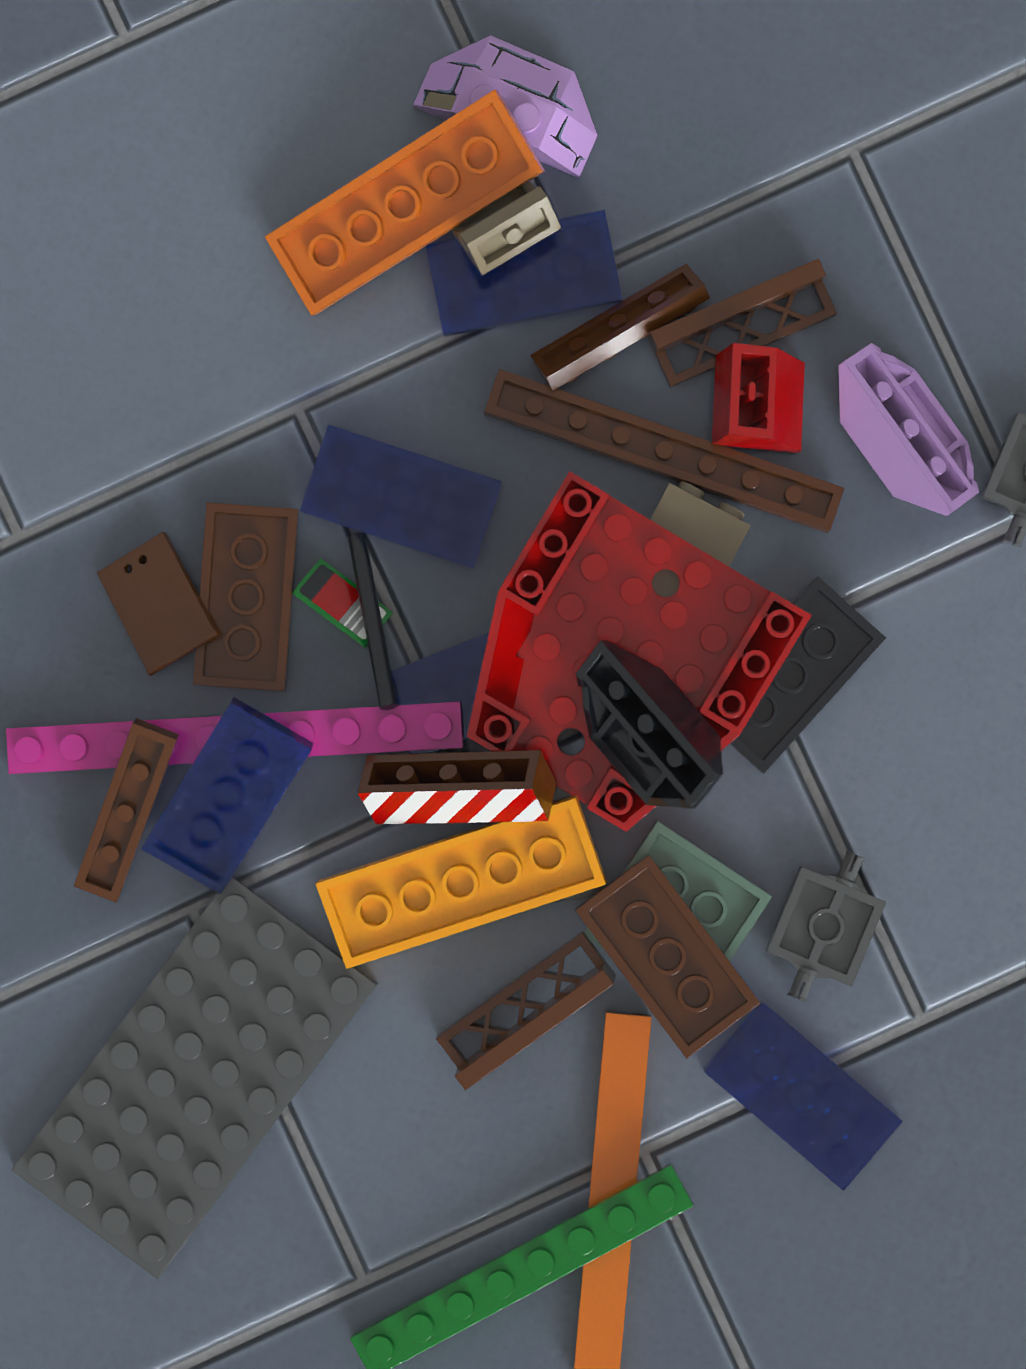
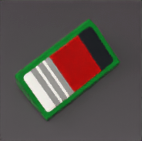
M320 558L297 585L292 594L367 649L368 644L357 585ZM378 601L384 626L393 612Z

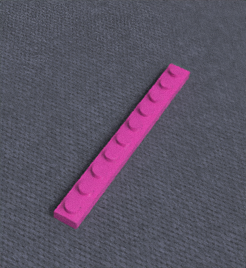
M462 701L398 705L390 710H380L379 706L143 720L179 734L168 765L464 748ZM134 721L7 728L9 774L116 768Z

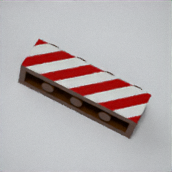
M540 750L367 755L357 793L375 824L549 821L556 781Z

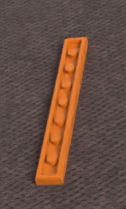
M605 1011L588 1207L637 1181L651 1015ZM632 1240L582 1267L573 1369H620Z

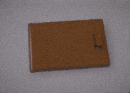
M161 532L97 572L149 676L156 674L219 635L218 629L214 626L166 532Z

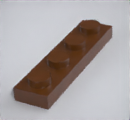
M686 263L530 356L552 390H555L563 384L574 381L580 374L597 364L613 358L618 352L638 340L648 337L651 331L664 326L681 315L691 312L696 306L710 299L705 284Z
M138 718L134 720L74 887L117 903L179 734Z

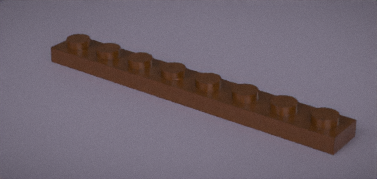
M499 369L484 410V415L677 482L684 481L703 491L825 533H829L845 489L844 487L722 445H713L712 442L560 389L552 390L548 385Z

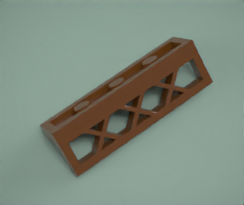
M819 258L651 331L648 339L669 387H674L715 369L716 354L720 351L708 347L707 343L712 330L718 327L725 326L740 332L737 340L739 344H742L745 335L756 339L746 344L767 346L836 316L837 312L822 281L826 273ZM813 286L823 310L808 317L790 310L795 294ZM788 297L785 308L774 304ZM762 308L782 314L776 331L767 335L748 328L754 312ZM747 315L743 326L732 322ZM786 317H790L792 319L797 320L796 322L783 327ZM705 334L702 344L691 340ZM679 344L699 350L693 367L675 374L665 352ZM703 353L714 356V358L700 363Z
M582 931L437 1035L436 1040L457 1066L455 1077L466 1091L614 985L616 974L584 931ZM580 946L596 966L583 976L563 973L565 957ZM559 962L558 972L546 971ZM537 977L556 980L554 997L547 1002L526 1000L528 984ZM562 981L572 983L560 992ZM522 988L521 999L510 997ZM499 1004L519 1006L518 1021L509 1029L490 1026L492 1009ZM525 1008L536 1009L524 1018ZM486 1014L484 1025L474 1023ZM463 1030L483 1033L481 1049L467 1059L451 1040ZM489 1034L499 1035L487 1044Z

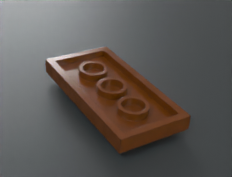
M206 502L199 597L214 626L218 629L219 635L195 649L193 685L286 692L292 592L299 519L298 509Z
M649 854L575 909L686 1059L760 1004L759 1000Z

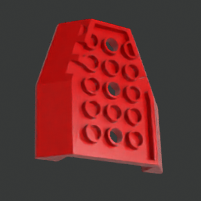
M569 471L498 590L467 737L491 752L540 750L556 781V787L571 796L577 795L578 800L587 805V809L627 832L656 806L644 803L590 739L583 710L582 687H578L576 673L600 640H608L662 669L720 735L722 751L740 736L812 615ZM663 569L675 572L679 578L678 590L669 597L658 595L652 587L654 575ZM567 728H575L584 736L585 745L576 754H567L559 748L558 736Z

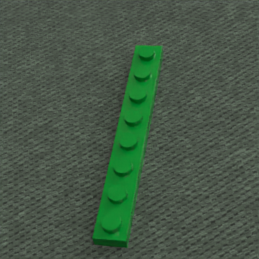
M670 1163L354 1333L350 1340L366 1369H392L694 1206V1203L673 1164Z

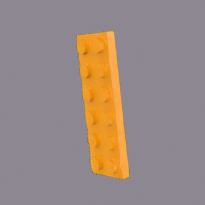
M574 795L552 803L549 821L492 822L320 879L316 882V887L346 969L606 885L607 880L578 797Z

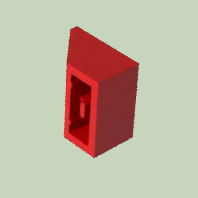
M732 343L716 354L712 444L800 453L802 445L805 362L775 347Z

